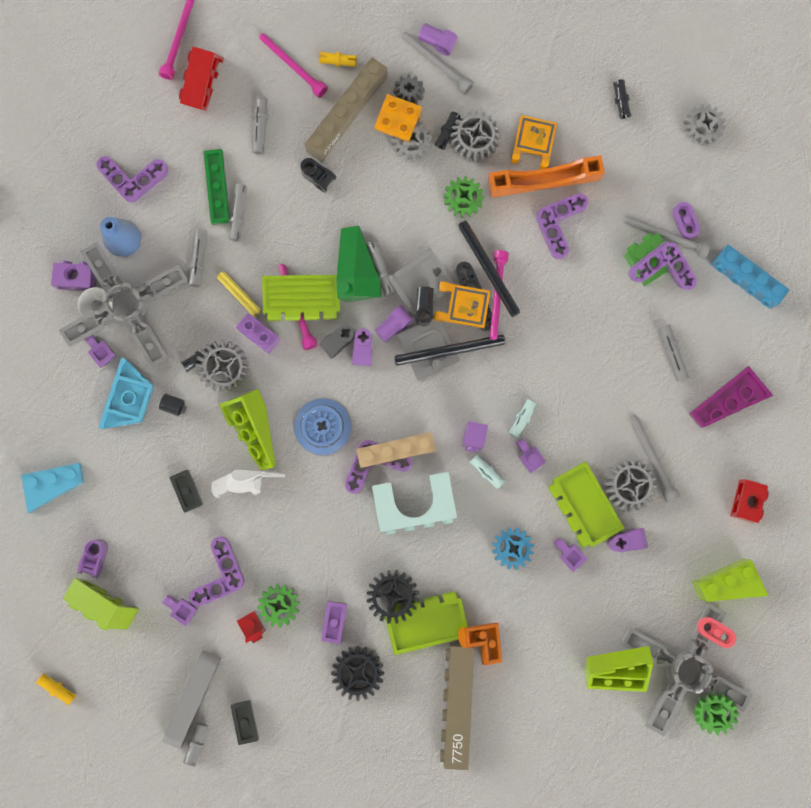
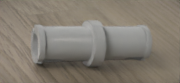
M196 723L192 738L188 741L189 747L183 761L184 764L196 766L200 749L204 747L203 740L209 727L208 725Z

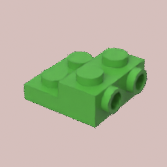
M651 232L642 238L644 242L639 245L635 242L627 248L628 252L624 255V258L630 267L664 243L659 233L653 235ZM656 257L650 259L649 264L651 267L656 266ZM665 265L648 279L641 282L642 285L645 287L669 270ZM636 270V271H637V275H636V276H637V277H640V274H639V273H640L641 271H643V270Z

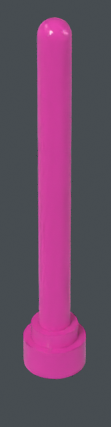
M186 0L167 61L160 66L158 74L164 79L173 80L175 74L173 64L194 0Z
M261 33L259 35V39L311 86L313 94L318 98L325 95L328 86L323 81H316L266 34Z
M497 250L494 251L493 260L496 264V271L503 281L504 265L508 262L509 253ZM495 288L490 338L492 340H496L498 337L501 299Z
M280 264V274L289 275L286 266ZM300 314V320L297 321L303 335L301 343L304 350H310L317 347L318 343L316 338L310 335L304 315Z

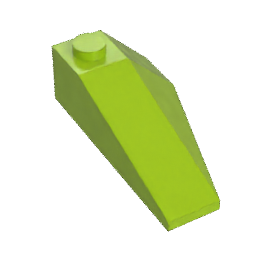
M259 389L246 392L220 403L219 406L226 422L230 427L233 426L236 429L238 439L246 443L248 453L260 470L274 468L276 463L267 409Z

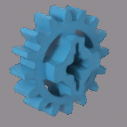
M508 527L507 533L501 530L502 536L496 535L495 538L498 541L497 543H492L493 546H496V549L492 550V553L497 554L494 559L496 561L501 560L500 566L507 564V569L509 570L512 565H514L516 570H518L519 564L525 567L524 561L530 562L531 559L528 556L529 554H534L533 551H530L534 544L528 542L531 540V536L525 537L526 531L523 530L519 533V528H515L514 532H512L511 527ZM516 535L521 539L514 541L510 536ZM504 541V549L500 551L501 543ZM510 543L512 545H517V547L515 548L516 554L514 552H509V549L511 548ZM525 546V554L522 556V548ZM512 556L516 561H507L505 558Z

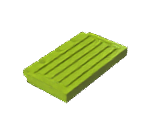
M337 275L262 276L263 315H267V321H281V314H284L285 321L300 320V314H304V320H319V314L323 313V320H336L337 313H340V299H337Z
M586 461L552 480L553 484L548 486L554 499L559 496L562 497L556 503L563 515L571 513V516L566 518L573 533L578 530L581 531V533L576 535V538L582 548L588 545L592 548L625 529Z
M452 591L442 594L443 602H440L438 595L424 598L425 606L421 607L420 601L419 603H413L417 607V610L410 608L413 615L410 617L407 613L404 614L406 621L398 617L399 623L396 624L394 618H392L391 624L387 623L394 655L458 640L459 629L468 627L461 597L457 598L456 592ZM399 604L395 606L394 612L402 610Z

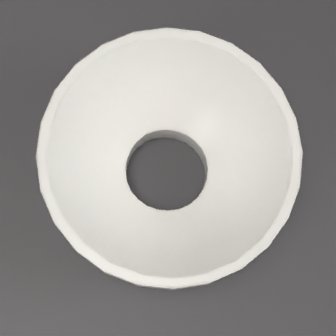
M89 288L80 295L78 310L82 316L93 311L92 304L95 301H100L103 304L105 291L102 288ZM113 298L109 303L112 310H114Z

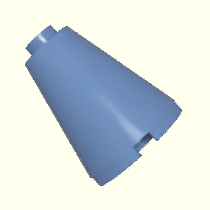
M106 217L102 220L100 230L103 243L111 254L128 257L138 250L141 233L134 223L115 217Z

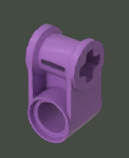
M359 329L355 333L352 365H372V334L367 329ZM362 334L369 338L364 343L361 342V339H358Z
M644 528L628 530L627 532L609 537V548L618 552L648 548ZM619 540H621L622 544L616 546V542H619Z
M97 539L86 544L78 565V573H87L93 575L94 578H99L108 550V545L104 540ZM94 544L99 546V553L94 552Z

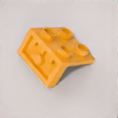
M387 94L374 129L409 142L417 120L419 122L421 119L422 106Z

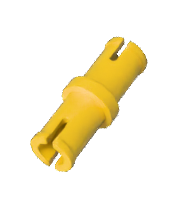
M320 51L319 53L321 56L319 57V64H333L335 67H340V65L357 66V55L341 54L338 51L336 53Z
M43 673L36 681V684L47 690L51 697H57L67 706L76 697V694L62 686V682H56L46 673Z

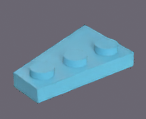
M81 463L21 475L27 512L31 513L37 510V508L51 502L54 498L84 483Z

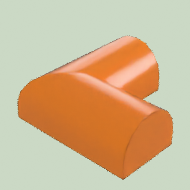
M498 622L459 629L458 639L462 647L480 646L482 665L502 662Z

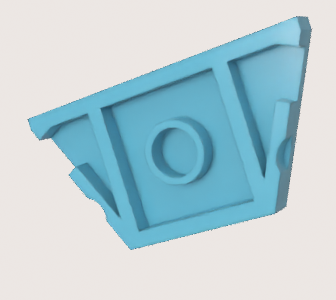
M121 357L98 427L100 429L142 423L154 385L125 358Z

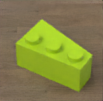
M740 559L692 581L699 599L706 602L769 596L752 559Z
M74 578L63 597V600L69 603L68 606L71 609L81 611L84 618L96 621L97 626L103 630H128L139 610L137 607H127L122 604V599L119 597L114 599L106 593V590L90 581Z
M645 646L587 657L584 669L587 689L647 692L653 668L650 647Z

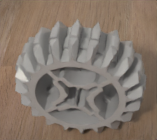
M476 110L474 115L467 112V117L461 115L460 120L455 121L456 126H452L455 132L450 134V138L453 139L451 145L456 146L454 151H461L459 154L460 158L466 155L467 161L472 157L475 163L478 157L481 161H484V155L490 158L491 153L496 152L495 147H499L500 142L498 140H500L501 135L498 134L500 128L495 127L497 124L496 120L490 122L491 115L485 118L484 112L480 116ZM470 125H475L473 128H468V127H467V126H470ZM482 127L488 131L490 137L482 131ZM478 131L477 138H475V141L473 142L474 135H476V132ZM461 136L469 142V146L462 141ZM478 145L484 146L482 148H475Z
M220 340V346H218L216 341H213V348L206 344L205 346L208 351L200 350L204 357L197 356L196 358L202 361V363L195 364L196 368H202V370L196 372L197 375H204L200 378V381L208 380L205 386L208 388L213 384V391H216L218 386L220 392H224V386H226L228 391H231V384L237 388L238 384L236 381H244L240 375H247V372L242 371V369L249 367L247 364H242V362L248 360L247 357H240L244 354V351L236 352L239 346L236 344L231 348V341H228L226 346L224 340ZM226 350L233 355L221 359L216 352ZM212 356L214 366L207 372V361ZM218 360L222 363L226 362L224 367L227 373L222 369L218 370L220 367ZM236 360L237 370L235 374L232 375L230 371V366ZM223 373L228 380L215 381L211 377Z
M629 459L628 463L626 460H622L621 465L615 463L616 470L614 468L609 469L613 475L605 476L607 479H610V482L604 483L605 486H610V489L605 490V493H612L608 499H616L613 504L614 506H618L621 503V510H624L626 506L628 511H632L633 507L638 511L640 510V505L647 507L646 501H653L649 495H656L652 488H657V485L652 484V481H655L657 478L650 477L653 470L646 471L648 465L644 464L641 467L640 460L636 461V463H634V459ZM630 469L637 471L643 479H636L633 473H630ZM624 472L623 482L617 485L619 475ZM630 482H638V484H635L631 488H623V486H627V484H630ZM645 485L643 494L638 498L640 486ZM619 491H626L632 501L624 499L619 494Z

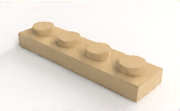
M432 432L356 450L360 468L434 452L436 448Z

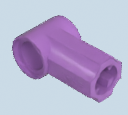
M425 23L420 30L418 39L434 46L440 54L449 56L458 37L450 30L442 31Z
M400 305L392 311L388 319L375 329V332L386 343L398 331L410 325L414 319Z

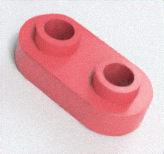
M703 617L698 621L697 630L705 638L723 648H730L735 644L736 635L730 628L710 617ZM706 623L709 624L708 630L704 629V625ZM725 634L726 639L722 641L721 636Z

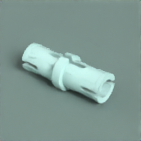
M527 399L520 413H517L515 416L516 420L508 433L516 438H520L526 424L530 423L529 419L538 405Z
M479 454L469 462L482 474L481 477L486 478L496 489L505 482L493 469L494 467L492 465L489 466Z

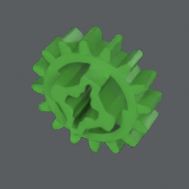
M467 176L464 177V180L457 177L456 183L451 180L450 186H446L445 191L448 193H444L443 198L446 199L444 205H450L448 211L454 210V216L460 213L461 218L464 217V214L471 217L472 211L477 214L478 208H482L483 204L481 202L484 201L485 196L481 194H483L484 190L478 189L480 183L474 184V178L468 181ZM452 192H454V195L456 196L453 201L451 197ZM474 194H476V202L472 198Z
M276 584L275 589L269 586V592H262L264 598L258 599L262 603V605L257 607V609L262 610L259 616L266 617L264 623L271 621V627L275 623L282 627L283 622L289 625V618L295 620L294 613H299L300 611L296 608V606L300 605V602L295 601L298 594H292L293 588L289 591L286 590V584L282 588H280L279 584ZM279 592L276 598H268L271 594ZM286 595L290 598L292 605L287 602ZM281 601V605L285 608L282 607L277 610V606L274 603ZM266 607L270 608L272 615L268 613ZM281 613H289L286 617L279 618Z
M713 691L712 696L705 693V699L698 698L700 704H694L696 710L693 713L696 717V723L700 725L702 731L707 728L708 734L715 731L716 735L719 736L720 731L727 734V728L734 729L732 723H738L736 717L739 716L735 702L732 701L730 696L726 698L723 692L717 696L716 692Z

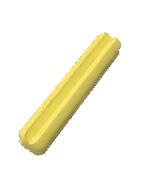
M223 271L217 276V279L253 317L260 314L261 309L226 272Z

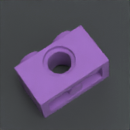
M62 260L60 263H53L51 286L60 290L85 291L96 287V277L87 262L72 264L70 261ZM78 272L77 277L71 279L72 274Z
M249 313L246 314L236 327L239 332L268 355L280 342V338Z
M469 421L465 427L461 447H466L465 451L473 453L482 450L485 444L488 425Z

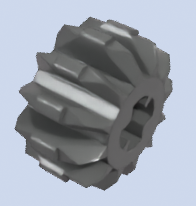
M408 74L406 79L401 76L400 81L395 82L396 88L393 89V93L397 98L418 105V100H423L422 94L425 93V88L422 87L423 82L418 81L417 76L412 79L410 74Z

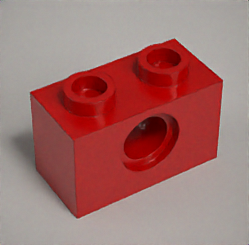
M740 479L730 517L751 523H759L764 516V502H766L769 496V491H767L768 485ZM749 497H752L754 500L752 506L748 504Z

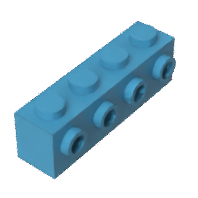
M729 244L721 249L710 263L718 272L728 277L733 283L740 286L769 309L778 306L790 291V289Z

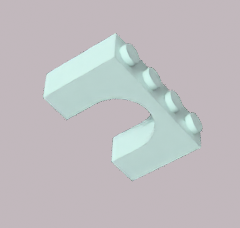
M449 472L429 475L433 497L432 505L424 515L419 517L405 516L397 509L391 482L372 486L380 532L389 535L395 534L396 529L401 528L404 529V532L415 530L417 525H423V528L432 527L434 522L442 521V525L453 523V519L457 518Z

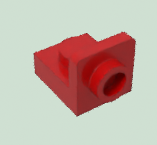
M255 610L237 620L246 638V643L249 641L255 643L263 638L262 634L266 630Z

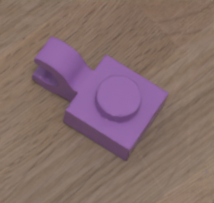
M94 335L85 339L92 348L88 351L89 355L100 368L116 357L105 341L99 343Z
M524 439L515 443L523 453L519 459L529 473H532L546 463L535 446L530 449Z
M557 538L553 542L563 553L559 558L572 572L587 560L574 544L568 547L561 538Z
M169 594L162 601L165 606L173 610L170 616L185 626L188 625L198 610L197 607L185 599L181 598L177 602Z

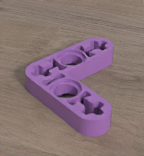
M103 156L97 161L98 170L127 202L131 203L140 199L168 174L167 165L160 159L152 161L131 180L110 157ZM104 163H107L113 170L111 173L104 168ZM156 166L161 167L162 171H157ZM150 171H151L152 174L155 176L154 179H153V177L149 174ZM117 175L123 176V181L120 184L114 183V178ZM142 177H149L150 181L147 185L140 184ZM135 184H137L141 190H138L135 187ZM128 190L133 191V194H134V195H133V196L128 195L127 191H128Z
M581 193L545 206L537 213V223L552 257L557 260L565 258L569 251L558 221L583 212L589 202L586 195ZM577 199L584 202L582 207L575 205L571 210V205L575 204ZM560 205L565 206L567 213L560 214L557 211V207ZM543 213H545V215L549 214L547 220L550 225H548L546 228L544 226L547 225V221L545 218H541ZM549 229L556 230L557 237L550 238L547 231ZM559 239L560 241L558 242V246L560 249H564L562 255L559 252H555L557 249V245L554 242L558 241Z
M673 242L660 244L634 264L628 272L629 278L632 281L643 282L666 265L679 288L691 290L697 283L696 276L678 246ZM667 247H670V248H671V249L669 250L670 254H666V252H667ZM652 257L657 258L655 267H651L649 264ZM677 261L681 262V269L679 271L674 270V264ZM636 270H643L639 273L640 277L635 276L637 275ZM685 278H689L687 281L688 285L684 284L686 282Z
M366 440L361 443L359 448H363V446L368 444L372 446L378 443ZM357 454L345 482V487L350 493H358L362 489L371 467H366L364 472H358L355 468L359 462ZM410 457L407 458L409 466H405L404 469L400 467L401 464L395 462V466L391 465L392 461L382 464L405 472L412 467V459ZM352 472L363 476L362 480L358 478L357 484L359 488H354V490H351V486L348 485L350 481L353 482L355 476H351Z
M216 537L211 543L212 552L223 577L194 589L189 596L190 602L194 606L207 604L239 590L244 585V576L231 544L225 537ZM218 540L225 542L223 550L224 552L229 551L230 554L219 557V554L223 553L220 548H216ZM225 558L232 559V568H224L223 560ZM236 569L237 572L233 573L236 579H240L238 587L235 584L231 585L230 581L233 578L231 574L227 576V572ZM214 584L222 586L221 594L215 595L212 592ZM208 591L211 599H209L208 595L201 599L202 602L194 599L197 596L196 592L202 594Z

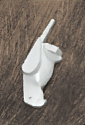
M234 470L232 473L213 481L211 491L216 498H220V495L225 494L227 491L234 493L250 491L253 495L257 496V494H261L262 477L285 478V474Z

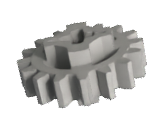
M703 104L698 108L695 106L687 114V118L684 121V124L687 125L684 131H689L687 138L692 136V142L694 143L698 140L700 146L703 142L707 146L711 141L715 143L723 135L722 131L726 128L725 125H722L726 119H721L720 117L723 112L717 113V107L711 109V104H708L706 108H704Z
M417 120L410 138L411 141L402 140V146L400 145L399 138L392 136L394 139L391 140V144L395 145L393 147L394 152L399 151L398 157L404 155L406 161L409 157H412V160L415 161L416 156L422 159V153L428 154L427 148H431V142L429 141L432 140V135H428L430 130L429 128L424 129V123L418 125ZM421 135L424 138V143H422V140L420 139Z

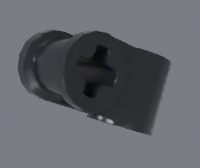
M306 158L301 162L302 176L320 191L326 193L328 185L337 178L336 175L312 158ZM307 166L314 168L312 172H306L304 169Z

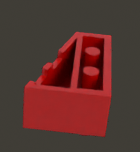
M192 46V50L189 51L187 58L189 62L188 68L184 71L183 75L184 86L179 92L180 104L207 111L213 93V79H217L219 75L216 69L219 62L223 63L224 57Z

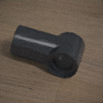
M417 287L415 319L417 324L423 327L428 326L433 318L434 288ZM425 312L429 315V319L423 321L419 318V314Z
M167 393L162 396L159 404V410L175 416L184 414L187 407L183 399Z

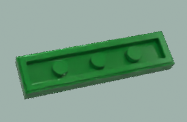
M223 150L203 151L211 224L229 223L230 213Z

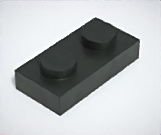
M188 469L169 477L184 513L203 505Z
M251 700L231 704L238 745L258 741L259 737Z

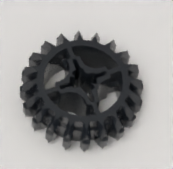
M388 570L387 577L380 573L382 578L380 581L376 577L373 578L377 584H369L373 591H367V595L372 596V598H368L366 601L367 603H373L369 610L376 609L373 614L374 617L381 614L379 619L381 622L387 617L388 624H391L392 618L398 624V617L406 621L404 614L407 613L410 617L413 615L410 608L417 610L413 603H419V599L414 597L419 595V591H412L417 587V584L413 583L410 585L412 577H408L405 580V572L398 577V570H395L394 576ZM392 582L389 590L378 592L384 584ZM398 582L408 589L409 596L398 592ZM395 591L396 596L399 597L394 598V601L391 603L390 598H387V596H391L392 592ZM377 598L388 602V612L379 607ZM408 602L402 610L394 612L395 606L398 603Z
M356 646V652H353L352 647H349V654L343 650L341 652L343 658L340 656L336 657V661L340 664L333 663L332 665L337 670L331 672L332 676H337V678L332 680V683H339L336 690L338 691L343 688L344 690L341 695L345 696L348 692L349 700L352 699L353 695H356V701L360 700V695H363L364 700L368 698L367 692L374 696L375 693L372 688L380 689L377 683H383V679L378 676L384 675L383 670H378L383 667V663L376 664L380 657L372 658L374 651L371 650L367 654V647L363 648V652H359L360 646ZM352 658L364 659L357 665L347 662ZM368 663L374 669L373 680L365 672ZM342 667H345L351 676L347 684L342 677ZM362 667V676L354 678V670L361 669ZM357 682H363L364 684H368L366 687L363 688L352 687Z

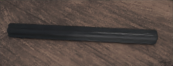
M467 221L461 222L458 225L460 231L510 316L515 317L520 314V309Z
M498 335L496 340L486 337L400 354L394 357L396 366L501 346L505 344L504 335Z

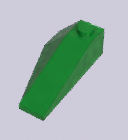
M360 226L341 228L336 282L337 299L344 302L382 298L381 280L374 267V261L370 257Z

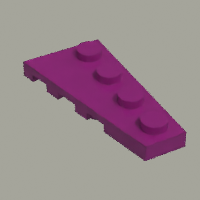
M747 366L692 410L689 415L700 428H704L774 395L750 366Z

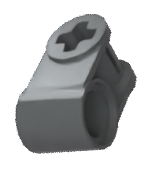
M342 325L326 336L319 345L332 359L354 340L355 332L350 325ZM344 330H345L346 332L350 331V332H349V335H350L349 338H347V337H343V338H342V336H343V333H342V332H343Z

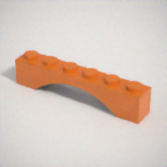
M599 155L540 170L491 172L487 181L490 198L596 182L602 179L605 171L602 156Z

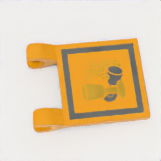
M521 115L511 163L518 164L521 152L542 156L540 169H546L550 161L557 123Z
M443 281L440 282L439 291L451 292L448 314L436 311L434 320L484 328L490 291L454 285Z

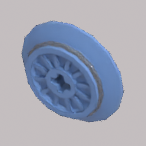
M315 399L306 403L298 411L294 421V433L299 444L307 451L317 455H329L340 450L347 442L351 433V420L347 411L338 402L330 399ZM325 421L327 429L319 431L318 423Z

